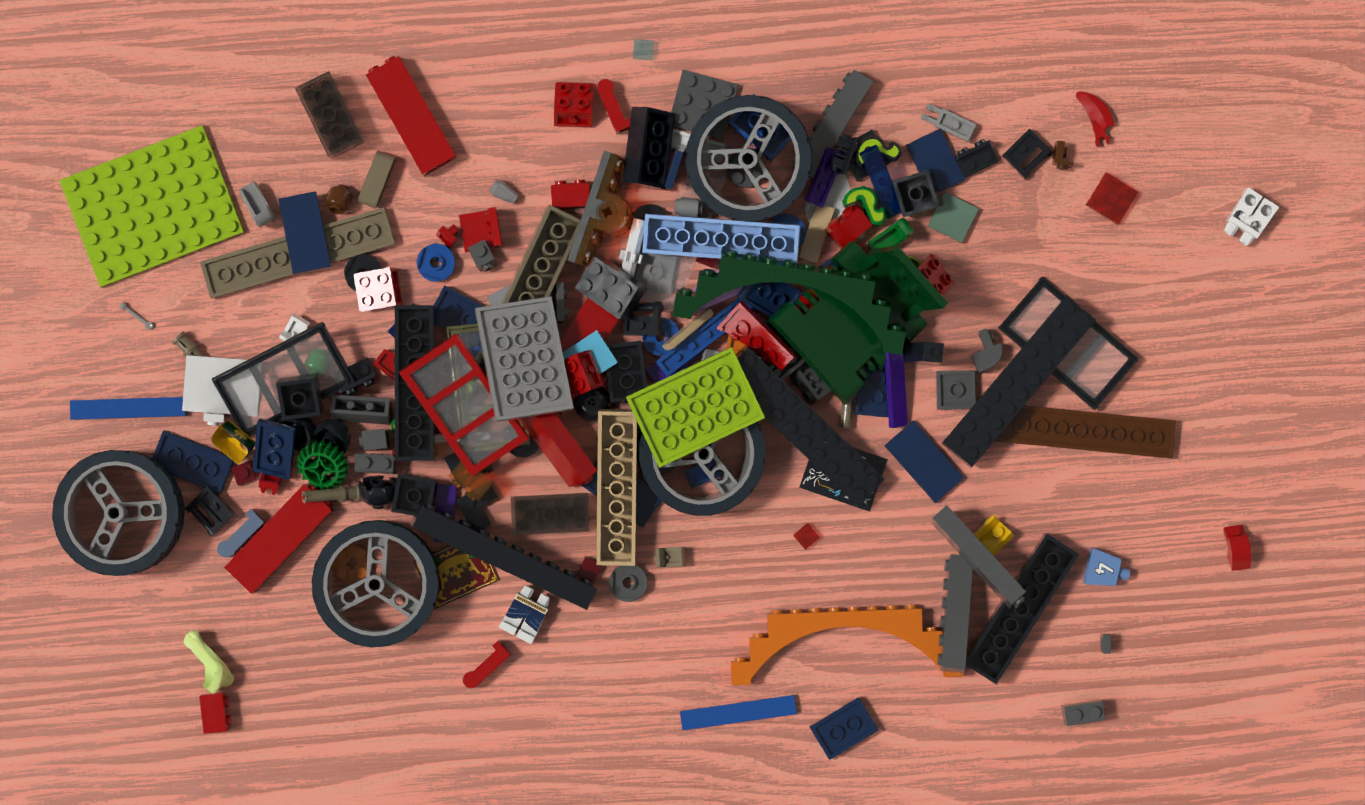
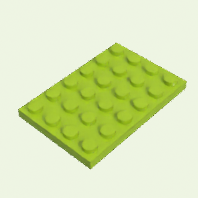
M732 347L626 396L659 468L765 418Z

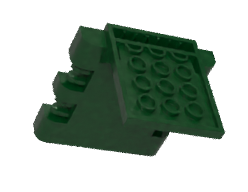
M849 241L831 258L835 264L831 266L834 270L842 271V269H849L856 274L866 272L876 277L873 299L884 298L888 300L887 302H891L888 325L898 323L906 327L905 343H910L927 326L926 321L919 314L920 312L943 309L948 304L897 245L864 252L858 244ZM804 286L808 291H805L803 296L811 304L808 308L799 299L795 301V305L791 302H786L768 321L844 405H847L865 387L861 378L865 381L868 379L866 372L863 371L861 366L864 364L873 373L876 371V368L883 370L886 365V353L883 352V345L876 333L852 308L825 292Z

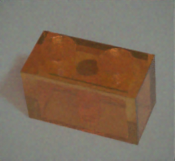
M462 462L449 475L452 478L450 482L458 489L463 487L466 490L465 495L472 501L475 499L480 501L494 484L481 471L471 476Z

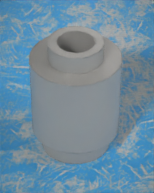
M681 197V199H676L674 214L697 217L698 214L702 213V203H699V199Z

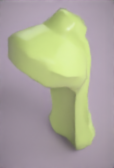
M189 631L185 635L183 642L205 666L204 688L211 694H215L222 687L232 685L234 676L227 665L203 642L199 631Z

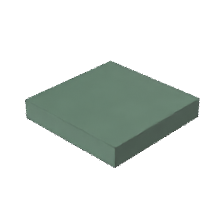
M944 192L942 196L944 205L936 208L927 227L962 243L979 208Z

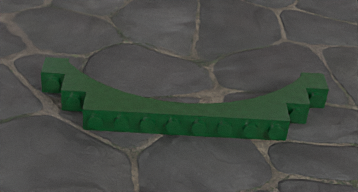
M735 250L722 251L719 273H715V270L712 269L699 271L696 292L685 287L676 291L672 316L691 319L692 314L710 300L742 286L766 282H783L815 288L837 298L858 313L876 333L883 345V352L902 355L906 327L898 323L888 325L891 302H887L888 300L884 298L873 299L876 277L870 273L862 272L861 274H856L849 269L838 271L830 266L820 268L815 267L812 263L797 264L794 260L790 259L779 261L772 256L761 258L757 257L754 253L743 255L738 254Z

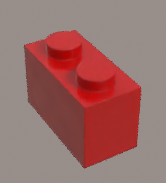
M574 180V184H566V181H556L555 185H551L553 207L557 209L585 208L590 194V184L585 183V180Z
M855 205L846 207L842 212L843 214L838 218L832 219L828 223V227L824 229L839 248H842L849 241H855L872 226L862 210Z
M225 692L200 695L203 734L228 731L229 727L232 726L231 715L227 714V707L230 706L229 697L225 696Z

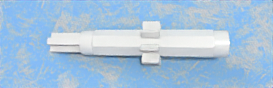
M638 218L633 219L626 250H621L619 259L623 260L621 269L632 277L635 275L637 263L642 264L644 256L640 254L644 237L645 220Z

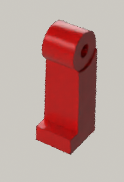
M602 79L597 85L598 94L615 133L618 134L629 129L630 118L625 120L613 93V83L609 79Z
M499 640L492 645L496 651L474 671H469L463 676V684L467 688L471 689L478 686L511 655Z

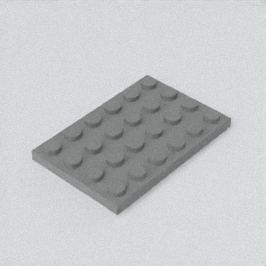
M552 297L475 308L496 422L573 410Z

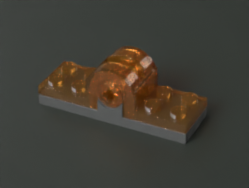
M607 151L603 152L568 257L569 262L585 269L588 267L593 256H597V249L601 247L603 242L602 234L617 238L626 234L631 229L634 212L628 201L616 195L621 188L620 180L625 160L617 154Z

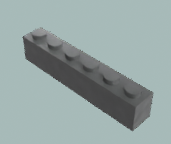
M855 69L852 73L848 72L842 81L845 85L842 89L838 88L832 97L835 99L832 106L827 105L822 113L825 115L822 122L817 121L812 129L815 133L812 138L809 137L813 155L811 173L809 175L810 180L814 178L826 147L831 149L834 147L874 82ZM795 156L794 160L792 161V163H794V164H795V162H796V156Z
M950 554L949 558L945 559L944 571H947V578L943 580V590H946V597H942L941 608L945 610L944 616H941L940 619L943 635H939L938 645L942 646L941 654L938 653L937 665H940V671L963 673L966 666L973 569L961 555Z

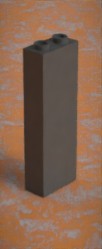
M947 505L932 518V525L1009 609L1013 606L1017 608L1024 602L1026 591Z

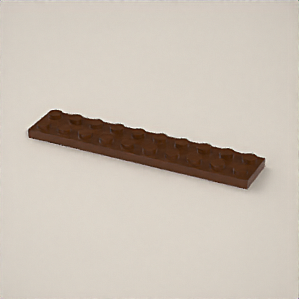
M1023 406L995 441L1172 459L1176 420Z

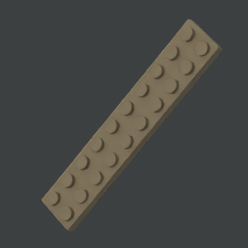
M384 207L323 225L331 264L395 245ZM286 236L200 262L211 299L295 275L292 272Z

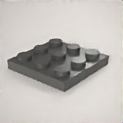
M682 70L671 113L676 114L674 127L692 132L693 127L705 112L715 104L735 97L738 84ZM730 115L722 119L712 129L709 137L720 140L724 139Z

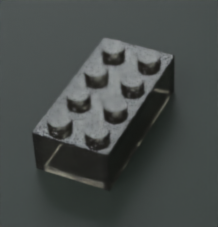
M330 71L295 87L330 159L365 143Z
M588 493L511 496L512 535L590 531Z

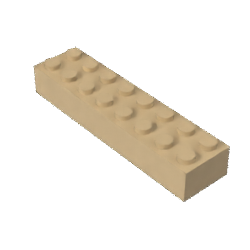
M599 409L596 565L635 566L637 420L631 409Z

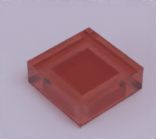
M808 523L793 534L805 550L820 538Z

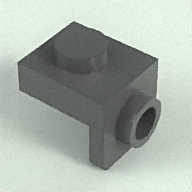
M485 239L468 247L480 272H487L497 264Z

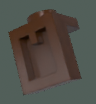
M1057 140L1054 144L1052 165L1057 166L1056 169L1068 170V168L1073 166L1074 162L1063 161V158H1066L1067 147H1064L1065 141Z

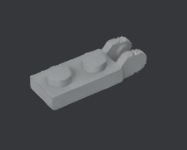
M927 104L926 108L931 112L939 114V116L935 120L928 115L922 114L921 119L963 141L969 142L976 128L975 123L943 108L940 109Z

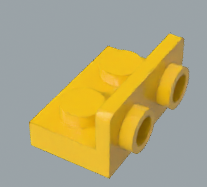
M995 515L987 519L973 533L993 556L1014 537V534Z

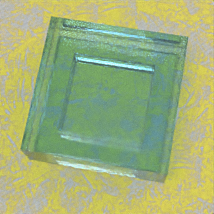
M634 39L633 59L652 60L653 40Z

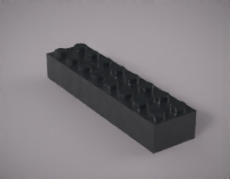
M395 305V461H435V423L399 374V371L435 348L434 305ZM434 358L411 374L427 399L435 395Z
M1047 533L1042 535L1015 578L1026 591L1024 602L1017 608L1013 606L1009 609L1002 600L1000 601L967 653L966 666L997 685L1079 556L1077 552Z

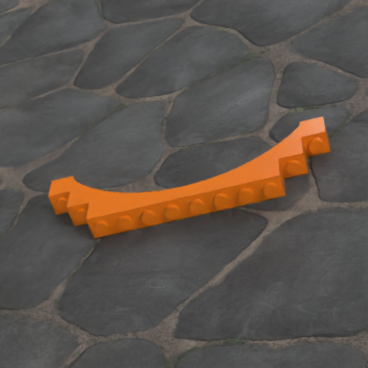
M916 604L905 605V609H898V605H888L886 609H879V606H867V610H859V607H848V611H840V607L829 608V611L821 612V608H810V612H802V609H790V613H783V610H771V614H767L768 637H764V633L753 634V637H749L750 661H746V657L734 658L735 661H731V685H751V679L759 668L772 655L791 642L814 632L839 627L868 628L894 635L920 649L937 665L938 653L941 654L942 646L938 645L939 635H942V631L937 630V627H926V631H923L922 608H917ZM942 671V677H963V673Z

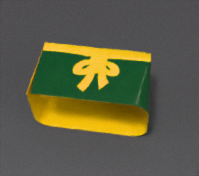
M231 420L219 425L211 436L212 444L237 464L241 463L255 447V440ZM225 430H226L229 434H231L234 438L228 437L227 434H226V432H225ZM240 443L243 444L247 448V450H244L241 447Z

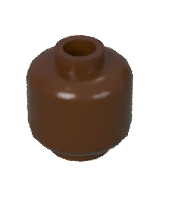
M339 184L330 188L325 203L331 212L342 214L349 210L353 194L349 191V187Z

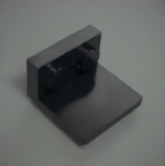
M369 357L348 366L356 382L339 389L340 394L350 396L358 392L357 388L361 386L367 388L376 383L375 380L378 379V376ZM341 371L333 373L337 382L344 379Z

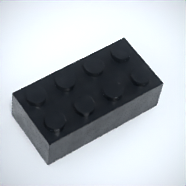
M632 107L622 183L648 189H666L665 183L668 175L675 113L651 107Z

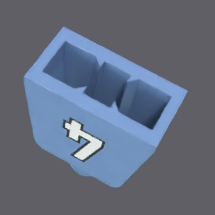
M1090 548L1082 583L1116 586L1117 579L1128 581L1130 569L1120 567L1121 559L1095 548Z

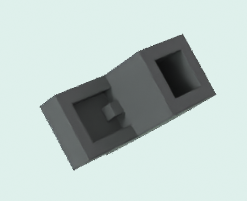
M987 328L978 331L984 350L970 355L977 373L995 366L1002 355L1001 343L993 346L992 342L995 340L992 332L987 331Z

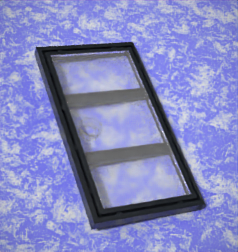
M1042 276L998 329L1022 349L1066 295ZM1095 321L1051 374L1095 410L1131 367L1138 362L1139 357Z
M323 321L212 378V382L237 426L249 436L256 434L257 421L260 418L273 422H279L282 418L276 382L279 378L318 373L322 400L338 392L339 389L356 382Z

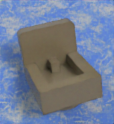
M685 547L656 548L654 559L657 568L686 566Z

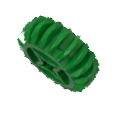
M316 440L313 444L310 443L303 448L298 456L299 462L297 467L300 468L298 474H302V480H308V485L313 484L315 489L318 486L321 490L337 488L348 475L349 464L346 463L348 457H344V451H338V446L333 447L331 442L327 445L324 440L320 443ZM312 456H318V458L310 459Z

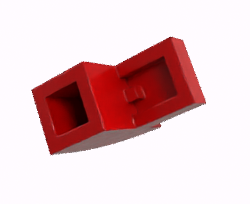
M1243 524L1224 527L1223 533L1228 546L1227 558L1231 571L1251 568L1250 543L1248 535L1245 534Z

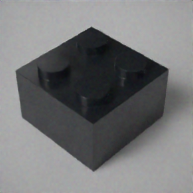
M933 168L892 181L903 217L944 205Z
M318 373L279 378L276 382L282 420L319 416L324 411Z
M398 474L391 512L414 516L420 504L425 505L427 502L433 505L438 480Z

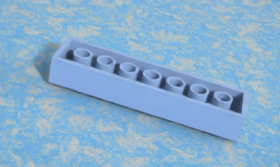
M647 213L645 214L642 253L721 259L722 251L735 250L738 254L754 253L757 257L765 258V256H772L779 261L790 259L798 264L801 225Z

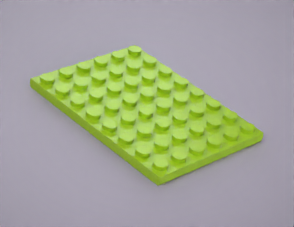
M203 125L59 180L101 288L244 233Z

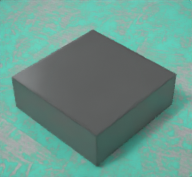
M1101 634V653L1111 654V634Z

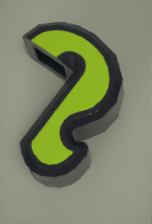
M868 136L863 138L858 144V148L854 153V161L856 166L861 169L868 152L892 163L900 158L902 154L901 147L895 142H890L889 147H887L881 138Z

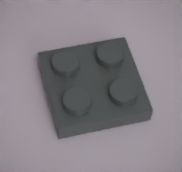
M975 370L936 371L937 410L971 409L976 403Z

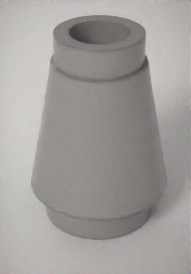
M498 179L495 180L489 190L493 197L514 204L519 195L503 180L499 181Z

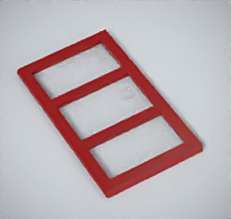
M457 333L399 371V374L471 476H474L530 438L517 419L496 422L488 377Z

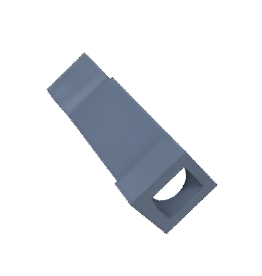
M250 509L245 514L249 519L227 541L219 543L217 552L220 556L226 558L234 555L266 523L254 509Z

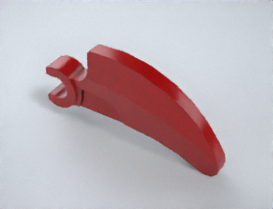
M1078 91L1076 98L1086 110L1096 138L1095 145L1097 147L1100 146V138H1104L1106 144H1109L1110 140L1105 135V130L1108 127H1113L1115 124L1108 107L1098 97L1087 92Z

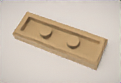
M825 205L823 208L815 206L799 258L814 263L818 262L827 234L824 229L828 227L835 208Z
M706 309L699 313L662 345L663 348L668 351L677 347L713 316L712 310Z

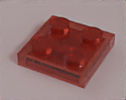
M1105 172L1085 205L1119 225L1138 191Z

